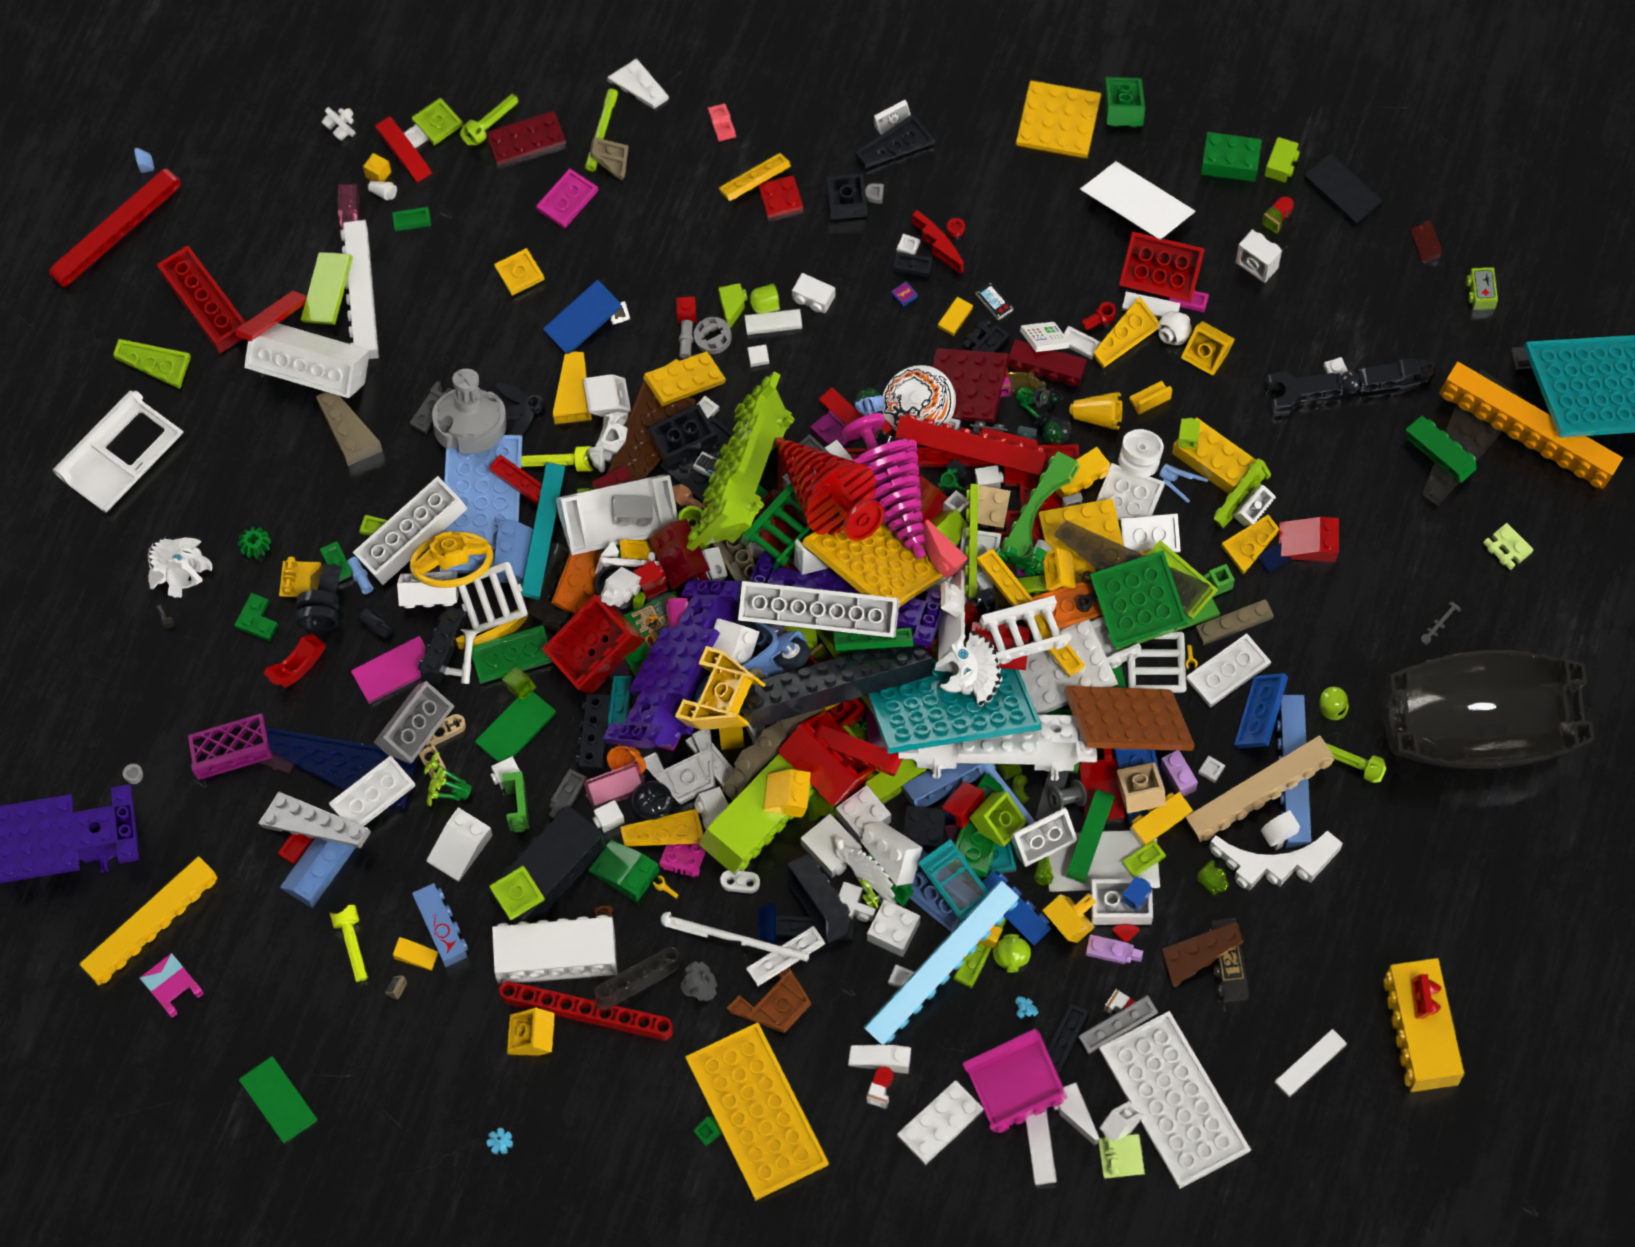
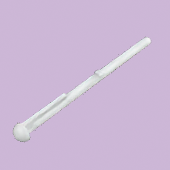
M665 912L661 916V923L665 927L708 938V935L726 940L741 941L743 946L748 945L806 962L809 959V954L672 917L671 912Z

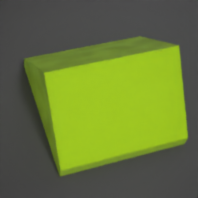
M957 508L942 511L931 521L955 546L962 541L963 528L969 527Z

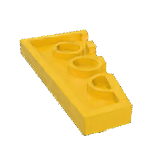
M696 809L620 827L625 846L699 844L703 837Z

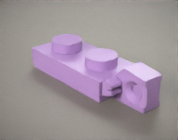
M1090 935L1086 955L1125 964L1130 963L1131 960L1141 962L1143 951L1134 949V945L1126 942Z

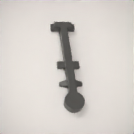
M1450 601L1448 605L1451 608L1440 621L1437 619L1434 621L1436 625L1433 629H1427L1429 633L1421 637L1422 644L1428 645L1431 642L1432 635L1438 636L1436 631L1439 627L1444 629L1445 625L1443 623L1454 610L1460 612L1461 609L1458 605Z

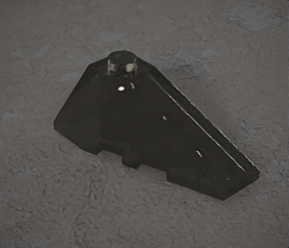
M550 542L539 600L530 598L527 608L528 614L541 621L556 607L551 602L570 554V550L561 544Z

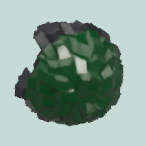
M1056 417L1049 418L1042 428L1044 440L1050 445H1064V443L1069 441L1072 434L1070 422Z

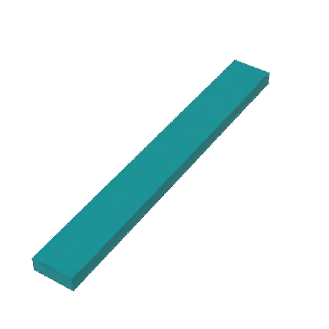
M546 463L522 584L523 591H521V595L524 597L538 600L540 598L557 511L556 498L560 496L565 466Z

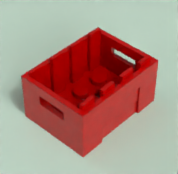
M596 594L542 648L578 690L591 694L606 681L605 678L630 653H633L645 641V638L615 605L609 606L607 603H603L601 601L602 597ZM604 636H608L606 643L603 642ZM591 649L595 650V654L593 656L589 655Z
M823 711L800 724L780 747L778 752L797 770L811 772L810 783L833 807L856 793L875 770L842 758L836 751L832 754L827 749L830 745L822 737L818 740L814 736L817 724L848 735L850 734L843 726H839L835 722L836 719L829 712Z

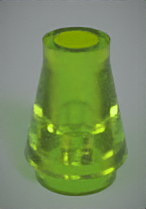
M1049 856L1039 860L1037 863L1034 878L1039 885H1049L1054 879Z

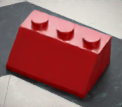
M972 622L971 631H975L985 639H988L989 643L994 646V651L998 653L991 631L988 629L981 630L979 622ZM999 625L998 630L1006 650L1016 648L1017 646L1009 625ZM1017 626L1024 645L1029 644L1030 628ZM1028 655L1012 659L1006 664L999 663V667L1026 670Z

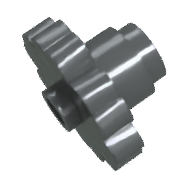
M695 961L686 967L687 975H685V979L681 983L683 993L686 996H694L700 1001L703 999L708 1001L714 998L717 994L715 989L717 983L715 976L710 973L709 967L703 962L698 963Z

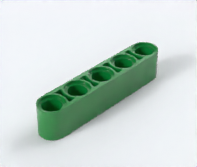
M1096 789L1066 878L1085 884L1115 795Z

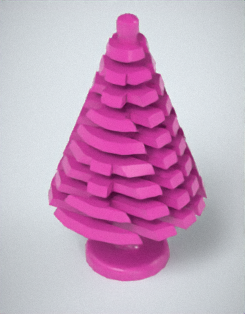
M873 413L861 417L848 424L842 430V435L847 440L863 438L868 449L867 452L859 455V458L852 461L866 465L874 472L876 484L873 487L876 488L872 500L878 501L884 509L882 522L884 524L888 523L887 527L893 533L898 532L895 536L901 541H906L903 545L909 550L913 549L916 559H921L926 555V552L922 548L925 536L919 535L924 530V524L919 523L923 519V513L919 511L922 507V502L918 500L921 496V490L918 488L920 479L918 476L919 467L917 465L918 454H916L917 442L913 439L908 441L907 439H902L878 446L873 433L884 425V415L882 413Z

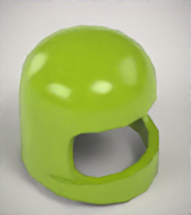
M773 283L756 288L751 292L750 302L756 313L765 314L780 310L778 293Z
M1334 686L1325 689L1321 693L1319 707L1322 715L1331 720H1340L1347 715L1349 705L1347 694L1344 690Z

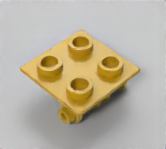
M288 557L286 561H283L279 597H297L300 593L310 591L311 576L321 567V562H297L294 557Z

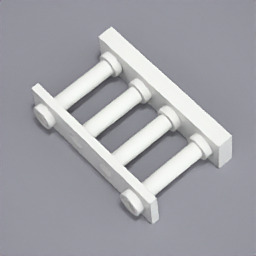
M1055 596L981 615L979 625L981 630L988 629L991 631L998 649L997 658L999 663L1006 664L1012 659L1052 648L1061 649L1068 644L1069 633L1060 634L1052 614L1057 604ZM1035 615H1045L1053 635L1052 638L1042 640L1034 619ZM1017 620H1027L1035 641L1034 643L1024 645L1016 624ZM999 625H1009L1017 646L1016 648L1006 650L998 630Z

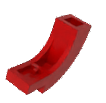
M314 634L303 636L288 658L279 664L266 667L263 674L269 678L270 682L276 685L281 684L284 688L298 681L316 663L326 644Z

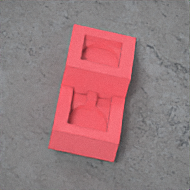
M726 104L709 107V115L718 141L736 137Z

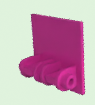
M699 844L666 845L659 864L660 867H663V870L674 871L675 869V873H677L680 869V874H683L685 871L686 875L692 877L699 876V868L706 850Z

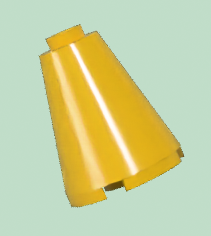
M1114 392L1075 400L1070 405V415H1073V418L1076 420L1118 430L1120 426H1117V423L1122 421V401L1118 400V396H1121V393Z

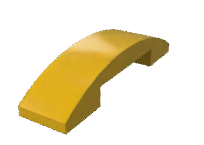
M528 614L525 617L502 624L479 636H475L473 646L513 634L525 622ZM465 634L456 638L459 649L465 650Z

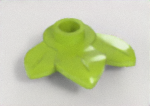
M857 878L866 893L862 897L867 906L878 909L877 903H879V900L868 881L865 879L862 881L860 878Z

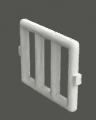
M509 562L489 568L480 578L473 581L488 621L486 623L479 624L466 588L467 584L458 586L464 602L462 604L463 610L467 611L473 630L480 631V633L520 619L528 614L521 595V591H523L521 584H517ZM502 571L506 573L519 610L514 613L509 611L497 577V573ZM490 577L503 614L502 617L497 619L494 618L481 579Z
M1172 632L1155 638L1177 639V649H1141V653L1138 656L1177 657L1178 667H1135V659L1127 660L1128 688L1170 689L1173 693H1184L1186 691L1185 639L1183 632ZM1136 675H1178L1179 685H1136Z

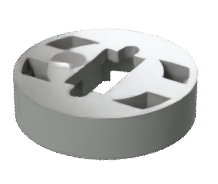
M709 317L697 324L694 330V339L697 347L702 352L707 351L709 354H718L728 348L731 343L732 334L726 321L718 317ZM723 329L721 334L708 341L706 339L702 340L710 331Z

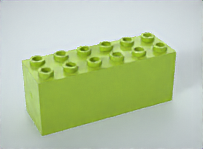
M780 754L711 823L699 843L703 849L734 875L739 870L743 872L749 865L752 857L755 859L762 851L761 848L764 845L767 846L773 840L775 833H780L786 826V822L794 818V816L763 811L767 774L789 769L797 770ZM811 783L809 784L808 802L811 795L815 792L814 786Z

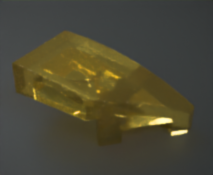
M1032 371L1029 374L1027 372L1008 373L1011 385L1010 392H1018L1023 386L1030 390H1035L1041 386L1046 387V383L1038 380Z

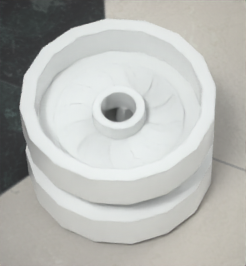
M1139 429L1128 432L1124 436L1118 462L1124 472L1135 477L1153 475L1158 470L1164 448L1162 440L1158 435L1148 430Z

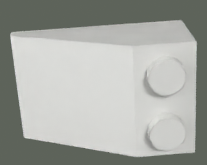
M457 808L444 827L426 860L427 863L459 882L493 836L491 828L462 809Z

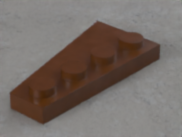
M1235 922L1163 948L1173 986L1177 987L1183 980L1192 977L1204 966H1209L1218 957L1224 956L1244 943L1238 923Z

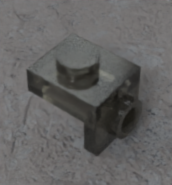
M551 608L542 625L547 629L560 631L572 617L567 612Z

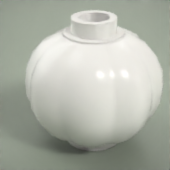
M1176 311L1165 313L1158 323L1161 340L1172 345H1181L1186 342L1192 332L1190 318L1186 314Z

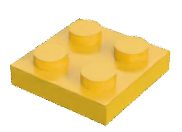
M527 248L494 264L496 271L512 296L544 280L542 272Z

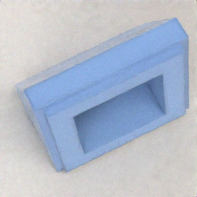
M136 148L134 151L140 172L144 173L154 170L151 155Z

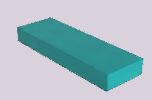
M632 675L613 676L607 727L611 723L624 724L628 717L632 696L629 689L634 680Z

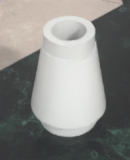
M371 181L368 190L389 200L395 197L397 187L392 182Z

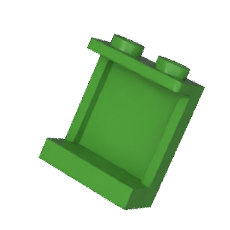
M522 771L503 773L506 794H516L518 812L506 814L509 829L514 832H523L525 829H529L526 786Z

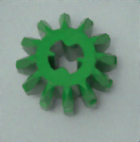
M252 526L251 531L244 529L245 535H240L239 539L241 541L238 542L241 553L243 555L246 554L249 559L253 555L255 559H258L260 554L265 557L264 551H269V544H271L268 533L266 531L263 532L260 527L255 530Z

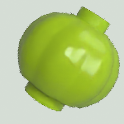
M1004 935L1003 939L998 941L996 947L993 948V957L999 966L1007 969V972H1018V968L1026 965L1029 961L1031 949L1025 940L1019 939V935Z

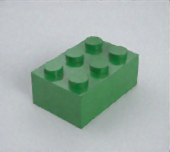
M1207 132L1201 174L1255 182L1262 139Z

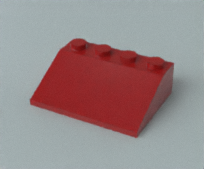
M1132 232L1119 286L1191 302L1205 249Z

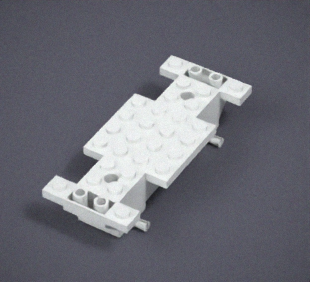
M1038 715L1042 724L1041 730L898 752L899 759H914L917 762V768L933 770V778L935 779L936 773L937 779L941 777L942 769H956V763L1034 764L1035 770L1051 772V780L1054 781L1055 775V781L1059 779V772L1074 771V765L1078 762H1097V749L1085 747L1073 715Z

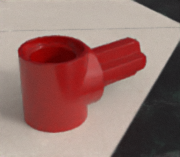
M1111 302L1102 303L1099 309L1095 310L1094 315L1082 321L1084 329L1089 330L1098 324L1111 325L1115 320V305Z

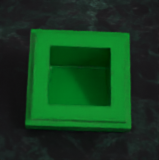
M713 1116L706 1117L693 1130L705 1146L722 1134Z

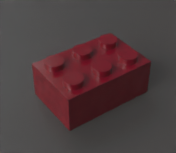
M687 519L669 523L649 538L672 590L684 587L689 580H697L710 570L699 546L694 551L687 548L689 542L687 537L691 532Z

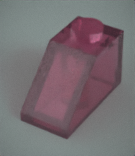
M357 184L338 185L340 227H344V222H353L359 219V191Z

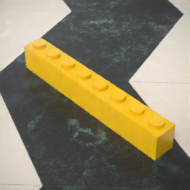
M198 856L80 963L82 969L98 986L106 983L117 969L120 970L126 965L127 960L131 956H135L141 951L142 946L154 940L161 929L167 928L175 916L181 915L186 910V906L198 900L206 888L209 889L215 884L217 879L215 872Z

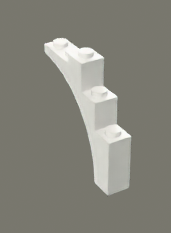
M1327 831L1308 846L1284 854L1265 855L1243 851L1229 845L1217 836L1211 840L1209 848L1216 857H1221L1225 860L1226 865L1230 869L1237 870L1234 877L1236 883L1250 891L1264 874L1269 882L1277 884L1279 887L1294 871L1297 872L1301 879L1311 883L1341 850L1343 843Z

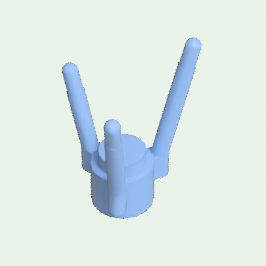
M1165 464L1160 472V477L1163 478L1165 485L1169 486L1187 503L1190 500L1170 482H1175L1178 475L1208 482L1207 478L1177 469L1168 464Z

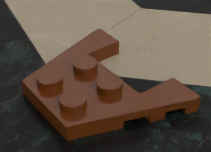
M790 967L777 974L781 980L755 1007L738 996L727 1007V1010L731 1014L785 1033L807 1010L811 1002L796 980Z

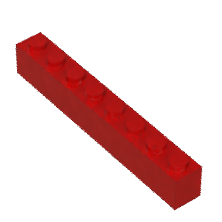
M908 413L905 416H900L895 435L897 439L905 437L907 441L913 439L920 445L1041 475L1044 471L1048 453L1044 452V448L1033 446V449L1026 448L1025 443L1015 441V444L1007 443L1008 439L998 436L996 440L989 438L990 434L979 432L978 435L972 434L971 429L960 427V430L952 429L953 425L943 422L940 426L934 424L935 420L924 418L923 421L917 420L916 415Z

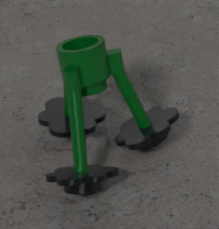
M1023 386L1017 392L1016 398L1021 401L1020 406L1026 408L1037 419L1034 424L1036 431L1043 428L1051 416L1048 412L1039 416L1028 404L1035 402V406L1038 408L1046 404V408L1049 409L1057 400V394L1053 387L1051 390H1046L1045 386L1030 390Z
M954 459L946 465L948 470L942 474L938 484L934 483L933 485L948 497L952 495L950 490L956 487L967 498V489H970L971 484H967L965 488L958 484L959 478L962 479L966 476L964 470L966 466L961 464L958 459Z

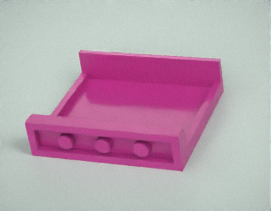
M1036 1029L963 1063L991 1124L989 1127L994 1132H1004L1009 1129L1010 1125L1023 1123L1027 1120V1117L1033 1114L1035 1116L1040 1115L1046 1111V1108L1059 1106L1064 1103L1063 1100L1068 1098L1043 1039Z

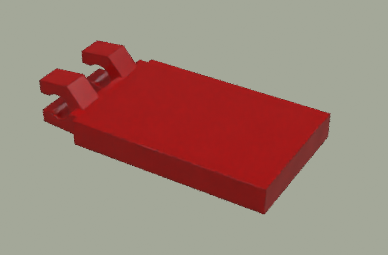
M1103 748V760L1081 762L1079 764L1080 781L1087 793V801L1083 806L1085 820L1096 789L1115 795L1107 820L1124 819L1123 799L1118 787V766L1116 759H1112L1111 748Z

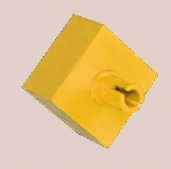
M1089 893L1077 904L1070 897L1059 895L1043 909V912L1068 941L1078 943L1095 928L1084 913L1097 902Z

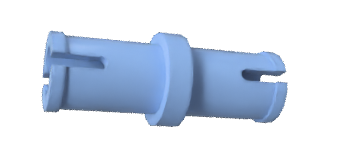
M357 557L350 558L347 562L353 573L354 581L358 583L363 594L370 593L373 590V586L367 577V571L362 568Z

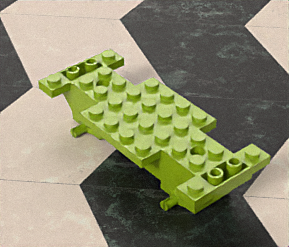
M775 371L769 377L766 376L761 385H757L752 394H748L743 403H739L735 408L734 412L736 415L734 421L737 422L733 428L735 433L730 438L728 444H724L719 451L721 456L714 465L715 472L710 476L708 481L710 485L703 494L705 497L703 505L706 506L701 515L703 520L698 524L696 530H691L687 537L689 540L687 548L692 551L701 543L706 545L723 540L734 543L751 527L756 514L764 506V503L760 501L761 497L756 495L755 492L768 456L776 447V439L779 437L783 438L786 429L794 422V418L791 416L792 413L785 409L776 390L780 374Z

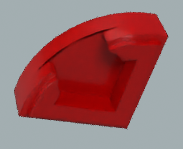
M1120 924L1112 929V932L1122 942L1126 943L1140 931L1138 927L1132 924Z

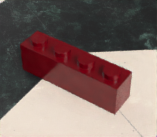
M1015 339L1009 356L1008 367L1016 371L1029 372L1033 376L1046 377L1051 381H1060L1068 386L1080 387L1087 360L1055 350L1036 352L1029 343Z

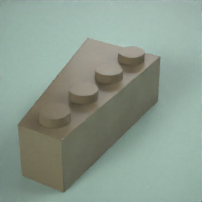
M324 392L316 396L319 407L348 466L382 452L380 441L339 395Z
M743 535L734 543L728 540L710 543L712 548L719 547L726 571L732 581H750L755 569L749 544L746 547L741 543Z

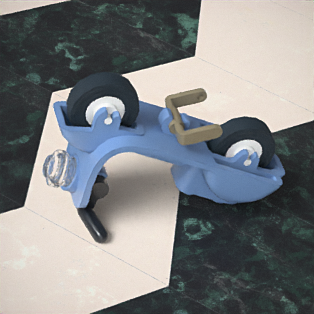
M738 617L736 618V622L739 625L759 631L755 645V652L758 655L742 665L759 680L783 674L787 670H795L803 666L809 659L810 649L801 631H790L782 634L785 632L782 625L771 624L768 626L764 623L756 622L754 626L749 621L738 620ZM710 676L705 678L699 685L694 697L695 703L699 702Z

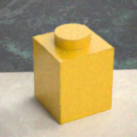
M374 153L363 166L366 178L371 181L384 182L391 173L389 161Z

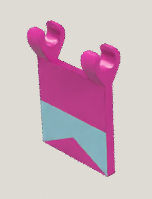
M172 953L140 977L170 1017H174L177 1014V1011L170 1002L187 988H190L197 998L203 994L199 985Z

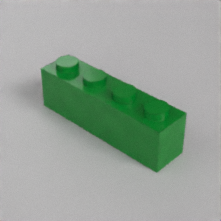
M1421 416L1406 429L1407 440L1457 482L1462 483L1477 469L1474 455L1464 451L1457 441L1453 442L1444 430L1440 431L1432 420H1427Z

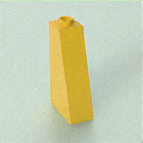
M574 351L564 356L553 410L555 424L592 420L583 381L587 378L584 352Z

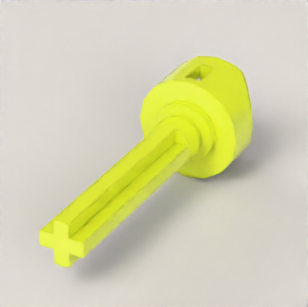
M577 446L574 454L521 456L522 467L546 466V463L549 462L558 465L575 464L577 472L593 471L587 455L591 446Z
M348 905L339 914L330 913L333 928H342L356 982L366 980L368 977L353 927L354 924L359 922L358 913L355 905Z

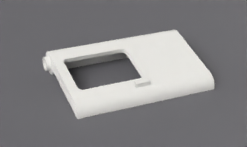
M130 390L53 469V472L59 479L105 513L184 433L157 411L142 401L143 396L136 390L134 392ZM139 413H143L162 427L164 432L132 465H128L107 450L106 447Z

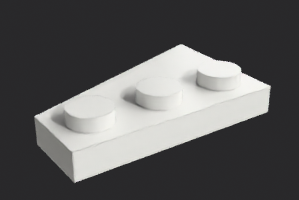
M637 59L607 77L610 83H615L623 91H628L635 95L638 100L653 109L668 100V95Z

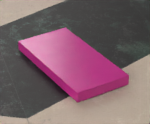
M420 636L351 671L368 704L421 678L418 666L420 660L426 656V646Z

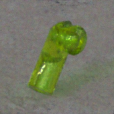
M1017 775L1013 779L1012 792L1022 804H1025L1030 799L1023 790L1027 778L1025 775Z

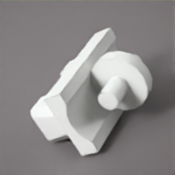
M329 107L325 110L327 115L322 122L330 130L337 123L339 126L333 134L341 141L348 134L353 136L356 133L346 123L351 124L354 121L351 118L353 112L350 109L343 110L340 108L338 110L340 116Z

